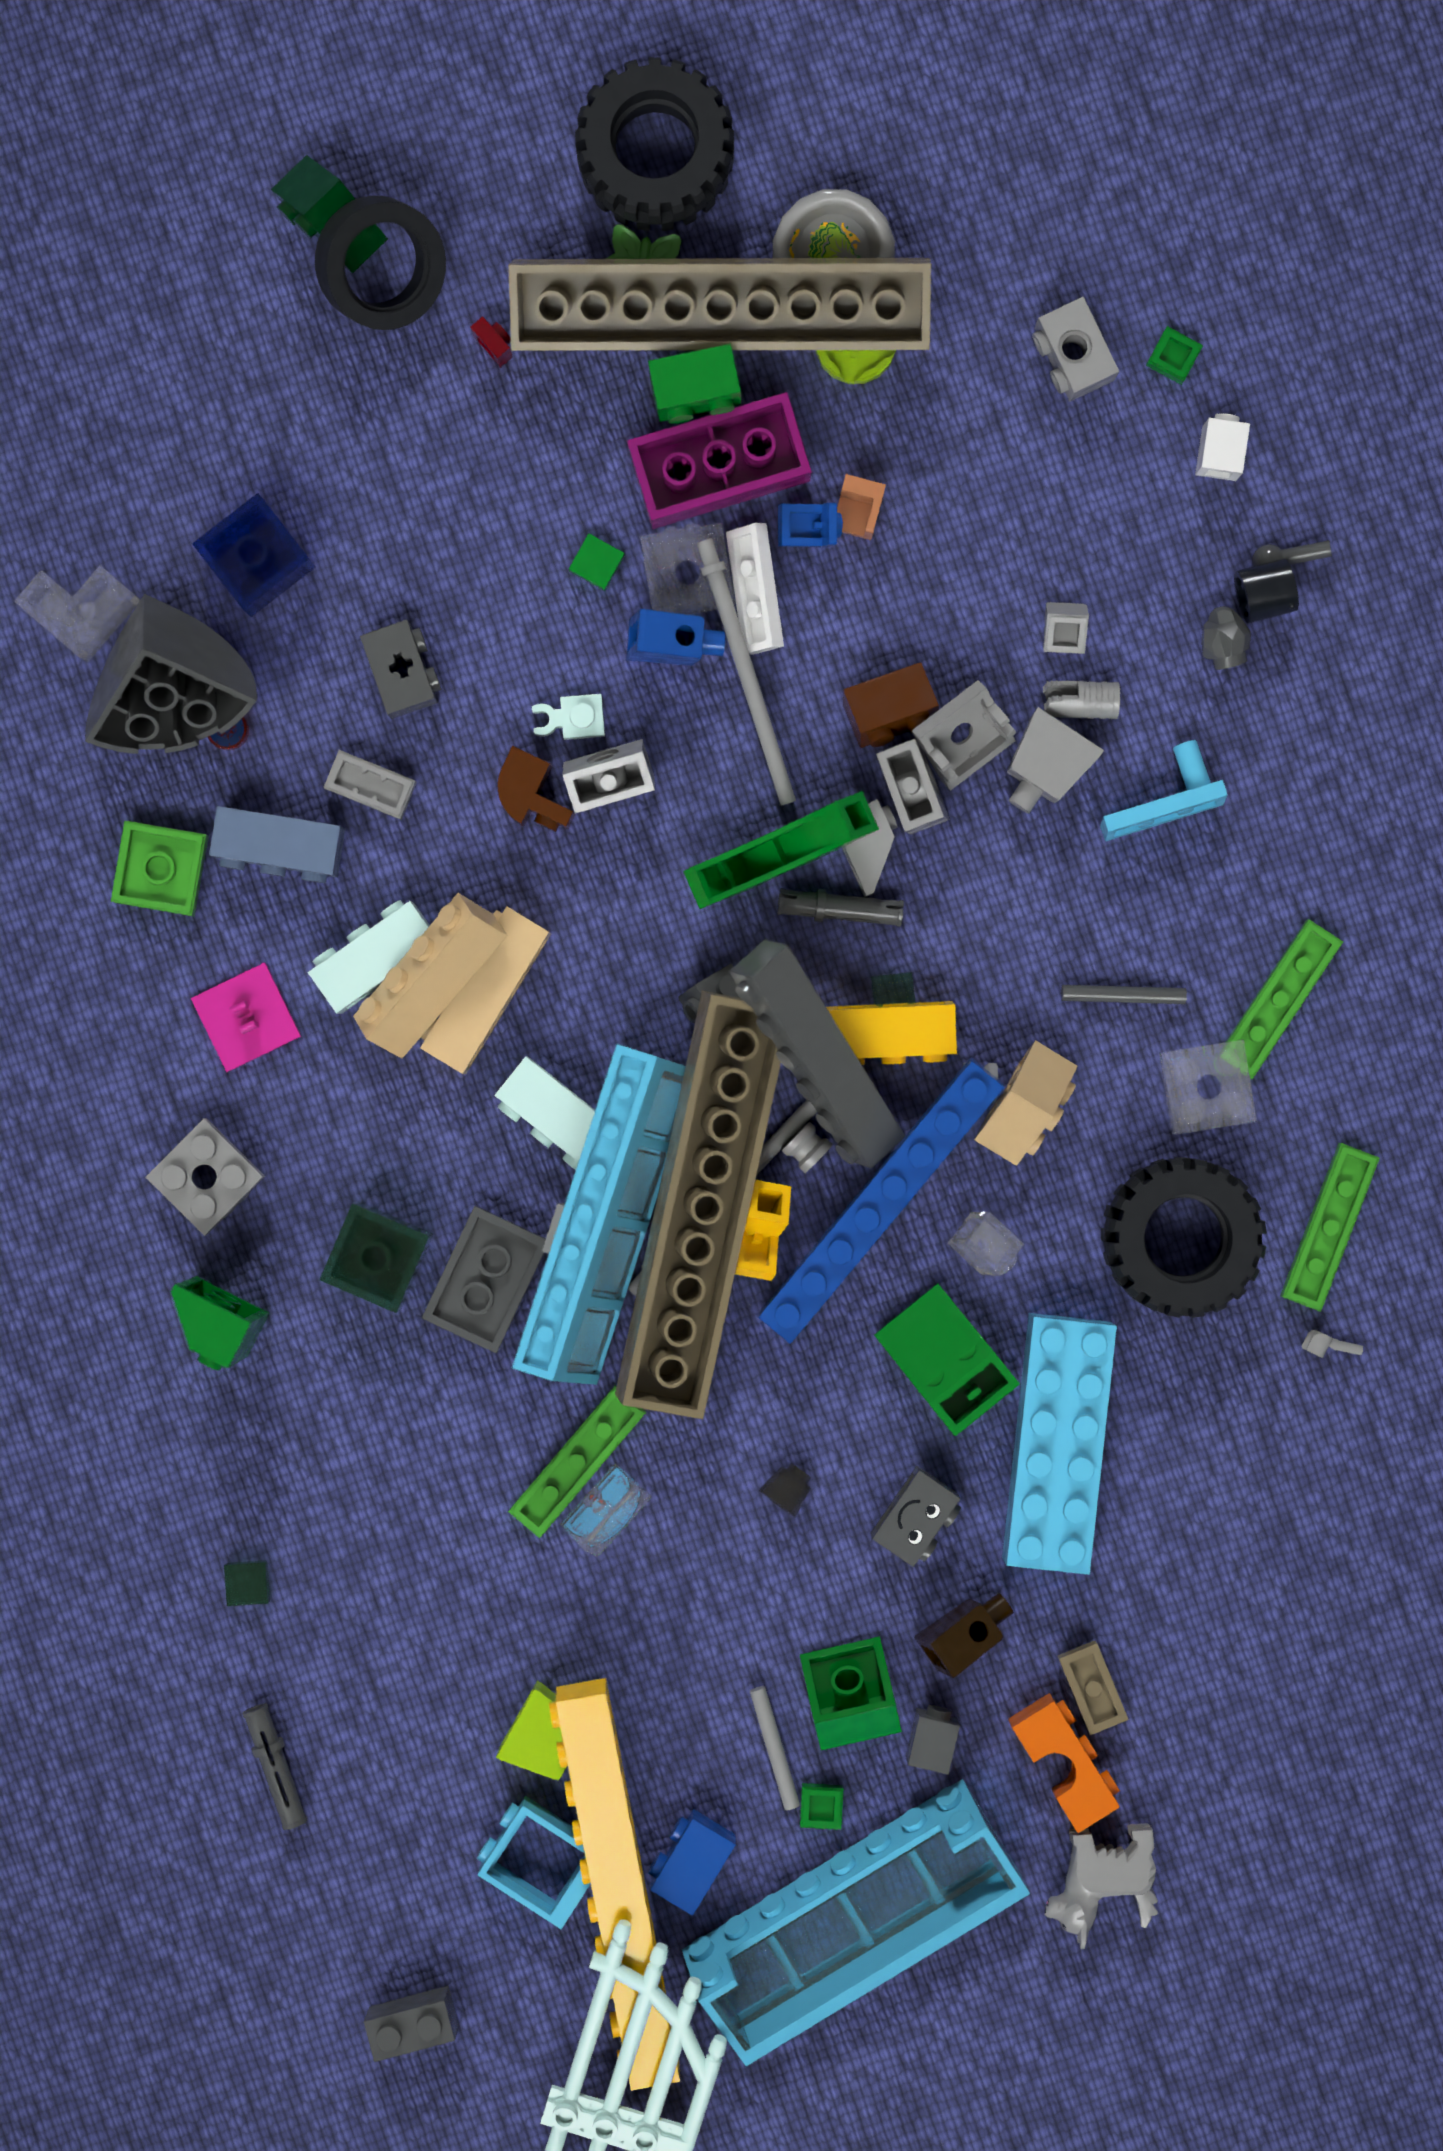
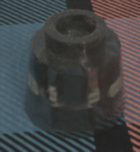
M791 1463L787 1469L781 1466L758 1491L795 1518L811 1489L807 1485L811 1477Z

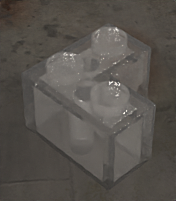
M100 565L74 596L52 577L40 570L14 602L74 654L88 663L138 605L141 599Z

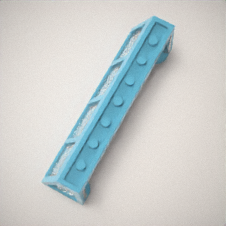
M616 1045L512 1366L513 1369L550 1381L597 1385L657 1200L686 1066L622 1045Z

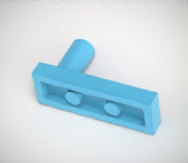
M1196 740L1181 743L1173 748L1187 791L1103 816L1100 828L1105 841L1213 809L1224 804L1228 796L1224 782L1220 780L1211 783Z

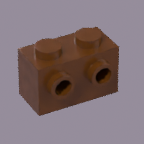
M921 662L843 689V707L860 748L869 745L881 747L890 743L897 735L908 731L913 734V729L939 710V704Z

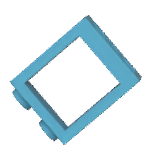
M525 1796L519 1806L513 1802L511 1803L499 1822L504 1827L496 1841L489 1837L476 1859L482 1863L480 1864L478 1876L559 1929H562L590 1884H583L580 1863L556 1900L497 1863L526 1816L585 1853L583 1845L576 1846L572 1825Z

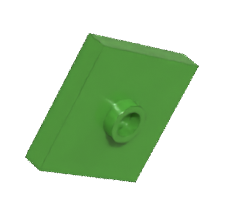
M125 820L111 902L195 917L208 835Z

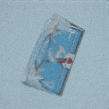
M615 1463L560 1525L584 1551L597 1557L651 1499V1495Z

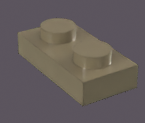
M1095 1640L1057 1656L1090 1735L1129 1720Z

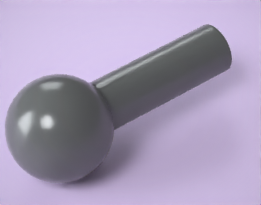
M1327 540L1283 550L1276 545L1266 544L1254 552L1252 565L1257 566L1284 558L1292 565L1332 557L1330 541Z

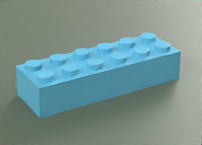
M1029 1313L1002 1559L1006 1566L1090 1575L1117 1326L1112 1322Z

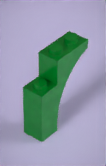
M861 791L837 800L760 838L683 871L699 909H703L751 890L786 872L814 862L878 831L879 827L864 793Z

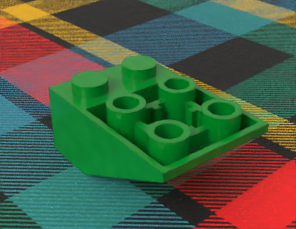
M938 1283L874 1334L954 1436H957L1020 1385Z

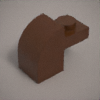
M512 746L498 778V795L506 812L523 827L532 812L536 814L534 822L554 832L557 831L559 826L569 829L575 817L574 812L539 795L552 769L551 764Z

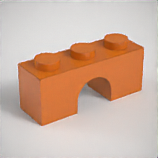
M1048 1693L1008 1718L1012 1729L1034 1763L1052 1753L1063 1754L1071 1760V1771L1068 1777L1051 1789L1077 1833H1080L1120 1808L1114 1797L1115 1794L1120 1792L1118 1786L1108 1770L1099 1773L1092 1761L1098 1757V1754L1086 1735L1080 1738L1076 1736L1070 1726L1076 1722V1719L1064 1700L1056 1703L1051 1694Z

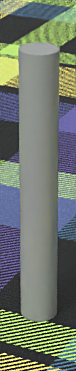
M765 1686L756 1687L749 1692L785 1810L795 1809L800 1806V1802Z

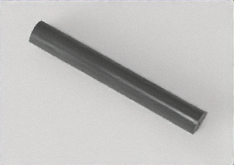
M1062 985L1061 1001L1186 1004L1187 1000L1186 988Z

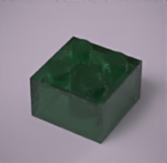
M359 1201L354 1202L349 1209L319 1280L397 1313L403 1307L434 1233Z

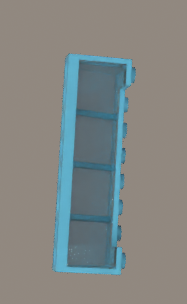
M961 1779L952 1786L942 1789L937 1795L919 1806L909 1809L901 1817L881 1829L873 1831L868 1837L850 1848L837 1853L833 1858L812 1871L802 1874L794 1882L766 1896L761 1902L743 1913L731 1917L726 1923L715 1930L695 1939L690 1945L682 1949V1953L690 1977H696L701 1980L699 2003L723 2036L727 2038V2041L745 2066H748L1028 1896L1030 1892L1016 1865L968 1786Z

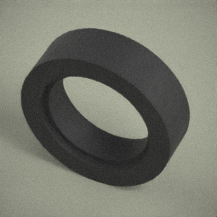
M378 195L365 196L345 204L327 221L317 241L315 271L318 284L324 296L336 310L362 326L377 330H392L413 323L433 305L444 283L446 255L437 229L420 211L394 198ZM384 222L398 224L407 232L414 245L416 263L413 276L407 287L399 295L388 301L380 303L362 301L353 293L347 282L345 273L347 251L354 238L365 228Z

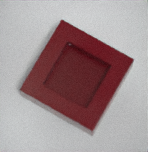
M482 316L470 327L473 337L500 368L513 358L511 349L508 346L511 343V338L498 322L490 325Z

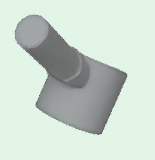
M1311 1330L1302 1344L1303 1349L1321 1358L1324 1357L1328 1347L1356 1355H1361L1363 1352L1362 1345L1339 1341L1317 1330Z

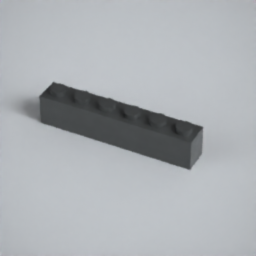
M765 939L729 971L737 984L735 987L736 993L744 1003L751 1006L757 1015L756 1024L758 1028L774 1042L778 1049L776 1052L777 1058L796 1077L798 1091L815 1107L818 1112L816 1119L827 1132L832 1134L837 1142L835 1149L840 1157L849 1164L856 1163L872 1169L905 1135L789 946Z

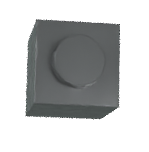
M928 1705L927 1710L916 1709L906 1751V1760L909 1766L949 1775L960 1728L957 1717L951 1716V1710L935 1705Z

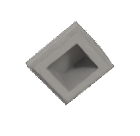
M1046 603L1044 652L1085 654L1089 620L1086 604Z

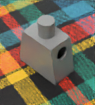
M1038 707L1029 719L1007 770L1008 774L1020 781L1008 801L1027 814L1031 812L1041 796L1055 804L1093 765L1104 750Z

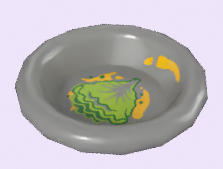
M822 189L800 198L782 216L773 238V258H895V239L886 216L870 199L847 189Z

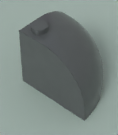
M144 594L118 636L101 672L88 712L85 742L101 748L131 754H138V749H165V753L198 746L199 740L218 731L221 734L238 723L257 701V688L252 672L240 654L213 629L185 612Z

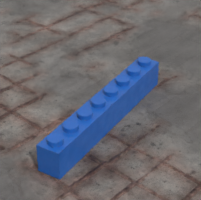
M971 1057L763 1306L758 1318L791 1344L1005 1088L1004 1084Z

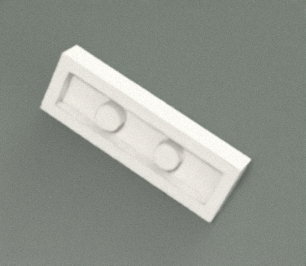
M752 523L727 531L726 538L737 615L749 654L755 655L784 647L767 524Z

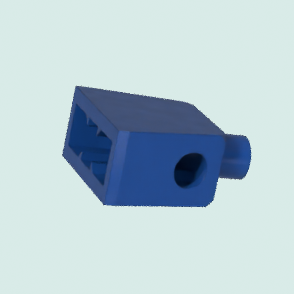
M640 609L629 619L626 661L694 665L701 660L702 655L723 656L725 632L705 630V620L701 616ZM676 634L684 637L685 646L678 643Z

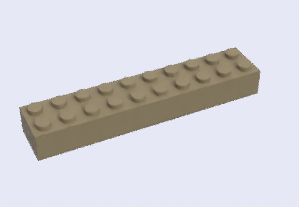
M931 258L514 259L508 265L511 351L702 350L731 344L732 350H930Z
M704 990L701 993L615 1391L616 1397L625 1406L698 1419L704 1418L781 1065L776 1055L777 1047L772 1039L763 1034L756 1024L757 1015L751 1006L744 1003L741 998Z

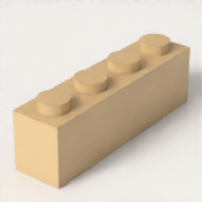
M457 893L450 903L440 910L438 917L422 936L413 942L411 949L400 962L387 973L383 982L372 995L362 1002L359 1010L353 1016L365 1038L403 1059L507 937L495 916L465 896Z
M506 906L503 913L498 910L493 913L507 934V937L444 1009L439 1018L421 1036L425 1041L420 1049L461 1074H467L551 936L549 931Z

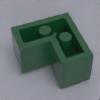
M308 155L297 163L271 189L281 201L277 209L293 226L296 224L310 239L314 235L319 239L320 233L330 217L339 208L355 200V197L339 178ZM377 224L362 230L352 241L345 259V268L352 274L388 240Z

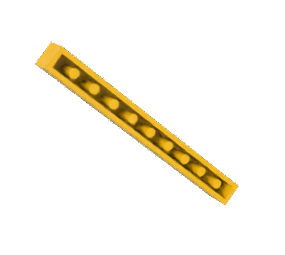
M602 1678L557 1686L556 1702L549 1703L550 1717L553 1728H561L563 1741L557 1742V1752L560 1767H568L570 1781L564 1782L568 1807L576 1806L578 1819L572 1820L576 1846L583 1845L586 1858L580 1859V1870L583 1884H591L593 1897L587 1898L591 1923H599L601 1934L595 1936L596 1952L603 1955L607 1954L610 1941L613 1939L612 1934L619 1920H627L631 1923V1933L628 1942H625L627 1946L621 1963L644 1976L647 1964L650 1962L651 1951L657 1941L607 1680ZM662 1973L658 1986L666 1994V1988ZM616 1980L610 1999H613L615 2011L610 2012V2024L613 2038L621 2037V2042L623 2043L638 1992ZM653 2005L629 2076L631 2091L653 2086L672 2027ZM679 2060L671 2083L680 2082Z

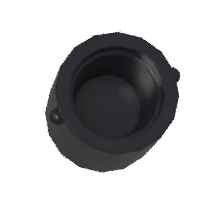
M1285 558L1235 572L1236 597L1242 616L1248 624L1298 610L1297 585L1291 566Z

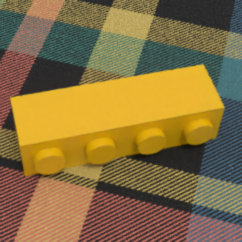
M953 1001L826 1007L861 1065H865V1058H881V1064L906 1063V1056H922L923 1062L929 1063L947 1061V1054H957L956 1011Z

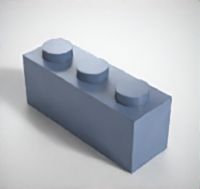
M217 806L209 856L220 859V867L244 870L245 863L261 865L260 873L285 877L286 870L302 872V880L326 883L327 876L338 878L345 828L339 825Z

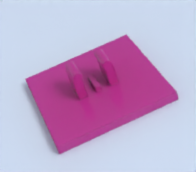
M265 962L191 998L226 1072L236 1069L301 1037Z

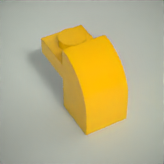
M755 1180L735 1271L736 1275L772 1281L775 1277L779 1236L789 1224L791 1186Z

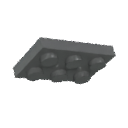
M475 1205L422 1319L497 1353L544 1255L542 1249L546 1238Z

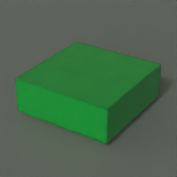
M1167 326L1145 366L1182 385L1203 345Z
M588 533L569 567V572L606 591L624 559L625 553Z
M802 1783L800 1828L841 1830L843 1785Z

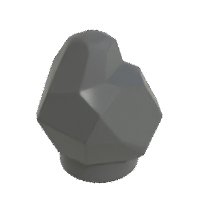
M1226 606L1214 608L1202 629L1201 645L1203 657L1213 659L1215 670L1227 669L1247 662L1245 651L1250 647V630L1234 609Z

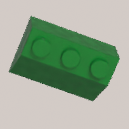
M198 1276L174 1284L171 1290L189 1349L199 1354L197 1360L200 1363L220 1371L222 1366L228 1369L248 1357L270 1312Z

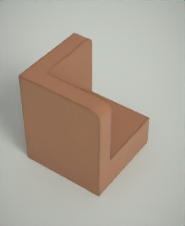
M848 474L845 475L837 507V513L842 515L843 533L869 540L872 539L886 484Z

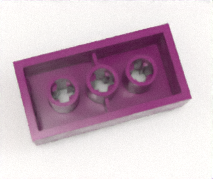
M787 392L735 407L731 412L709 415L627 440L628 451L652 530L808 483L811 479L810 465ZM761 442L762 448L765 446L769 447L766 449L764 456L758 457L756 453H750L753 443ZM715 454H722V459L729 458L725 468L716 469V465L713 467L710 465L713 463V456ZM682 466L683 472L686 470L690 471L686 474L685 480L676 481V478H670L673 475L674 467Z

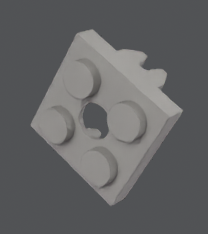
M979 680L912 730L942 783L950 791L1016 741L1013 737L1016 731L1009 724L1010 720L999 706L995 704L987 688ZM962 723H969L968 737L958 743L952 742L951 735L953 730Z
M204 1118L146 1176L204 1236L208 1235L222 1219L231 1214L235 1207L244 1201L250 1194V1191L265 1177L207 1118ZM200 1165H209L216 1172V1182L209 1189H200L193 1182V1172Z

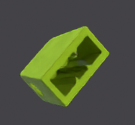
M536 1681L502 1741L496 1758L548 1778L559 1780L567 1767H560L557 1752V1742L563 1741L561 1728H553L550 1717L549 1703L556 1702V1694L543 1683Z

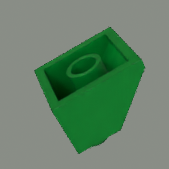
M731 344L648 361L651 388L659 422L668 420L671 424L684 423L693 419L695 414L710 412L711 415L731 412L734 410V406L741 405V391Z
M880 1636L800 1654L812 1716L821 1750L902 1732Z

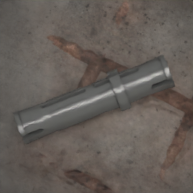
M780 888L777 914L814 917L815 922H823L825 918L901 927L904 901L828 894L826 889H817V892H805Z
M267 1703L246 1709L242 1714L254 1743V1747L251 1750L253 1756L260 1760L270 1793L282 1822L283 1830L296 1828L306 1823L308 1819L304 1813L295 1782L282 1750L285 1746L283 1737H278ZM262 1731H264L274 1761L271 1760ZM276 1772L279 1773L288 1802L285 1800Z

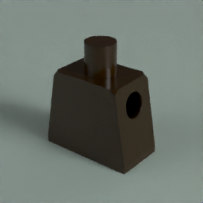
M1000 1593L983 1605L980 1602L968 1599L919 1632L914 1638L937 1671L955 1678L1003 1639L1004 1636L997 1625L1014 1612ZM974 1622L975 1629L973 1633L969 1635V1628L971 1624Z

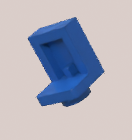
M782 503L778 505V547H829L837 544V538L841 537L843 529L842 515L837 513V503Z

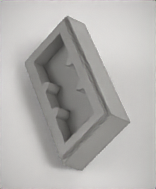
M339 750L323 788L402 820L417 782Z

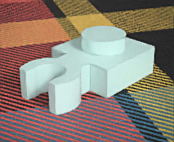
M602 694L560 697L561 709H553L547 704L532 706L533 714L545 713L549 716V723L545 727L534 728V734L537 736L545 737L551 735L556 729L563 728L564 740L605 737Z

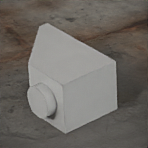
M878 799L868 803L879 830L842 848L864 897L872 895L876 889L895 838L892 830L898 828L889 806L881 808Z

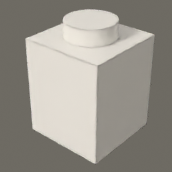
M1216 414L1215 418H1208L1202 426L1195 475L1236 481L1242 475L1250 424L1239 422L1240 417L1232 414Z

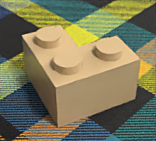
M1035 1040L1016 1066L997 1103L993 1105L986 1115L974 1140L1016 1166L1026 1153L1033 1156L1045 1138V1134L1042 1133L1043 1130L1046 1128L1052 1131L1062 1117L1064 1110L1059 1105L1064 1106L1076 1087V1084L1072 1083L1071 1079L1078 1066Z

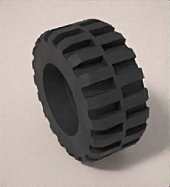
M649 57V65L638 67L636 59L624 63L625 72L618 75L616 70L612 69L603 76L604 85L601 88L598 85H594L587 94V106H581L577 117L578 129L575 130L579 171L582 174L583 183L588 193L595 196L596 204L604 212L612 211L616 221L625 226L629 220L637 222V229L650 231V224L661 225L662 231L674 230V222L683 220L686 226L697 220L696 213L701 209L707 213L715 205L716 195L723 194L727 187L729 172H732L734 162L732 116L729 107L723 105V95L716 85L709 87L707 85V76L699 70L695 69L690 74L686 72L685 63L674 59L671 67L661 65V57ZM647 113H665L674 116L685 123L692 131L695 143L693 156L685 167L670 176L646 178L636 175L625 168L617 156L616 140L623 127L634 118Z
M1174 1157V1159H1160L1151 1162V1165L1143 1169H1137L1129 1175L1131 1178L1125 1184H1120L1113 1194L1116 1196L1111 1205L1107 1204L1103 1215L1106 1217L1105 1227L1101 1228V1241H1104L1105 1245L1103 1255L1106 1264L1110 1266L1113 1272L1112 1277L1134 1300L1167 1316L1178 1318L1180 1316H1189L1195 1318L1202 1317L1209 1311L1219 1312L1227 1308V1302L1233 1298L1238 1300L1247 1292L1244 1287L1249 1280L1255 1281L1260 1272L1256 1268L1259 1258H1265L1266 1246L1262 1245V1234H1267L1265 1221L1260 1220L1258 1211L1261 1210L1257 1199L1251 1197L1247 1191L1249 1187L1241 1179L1235 1178L1230 1174L1229 1170L1207 1161ZM1176 1198H1192L1208 1206L1217 1217L1221 1229L1220 1246L1215 1258L1204 1270L1188 1276L1171 1275L1161 1270L1151 1260L1145 1246V1229L1150 1216L1160 1205Z

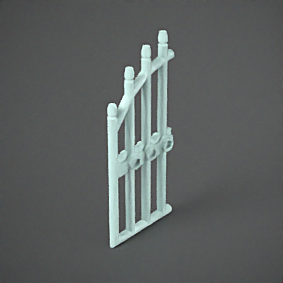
M621 1919L615 1926L612 1934L613 1939L610 1941L606 1955L596 1951L593 1952L589 1968L601 1973L565 2087L552 2085L540 2123L552 2127L545 2151H562L568 2132L592 2139L588 2151H606L608 2144L629 2151H693L722 2063L721 2057L724 2056L727 2048V2038L723 2035H715L710 2043L709 2053L705 2058L690 2024L697 2004L696 1999L699 1998L701 1992V1980L699 1978H689L684 1986V1996L681 1997L678 2007L658 1986L664 1969L663 1965H665L668 1957L667 1945L656 1943L651 1951L650 1962L647 1964L644 1976L621 1963L627 1946L625 1942H628L631 1933V1923L627 1920ZM618 1980L637 1991L638 1995L605 2099L602 2100L580 2092L615 1981ZM653 2005L672 2027L645 2111L642 2112L620 2104ZM682 2048L698 2082L684 2124L660 2117Z

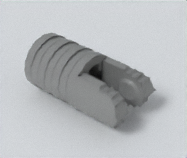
M1056 680L1047 681L1045 686H1043V694H1045L1047 700L1044 704V711L1053 717L1118 719L1120 709L1119 682Z

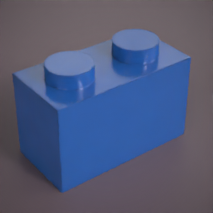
M694 1809L687 1819L682 1816L679 1818L669 1836V1839L674 1842L666 1855L662 1852L658 1853L648 1871V1874L652 1876L650 1891L692 1916L736 1845V1834Z

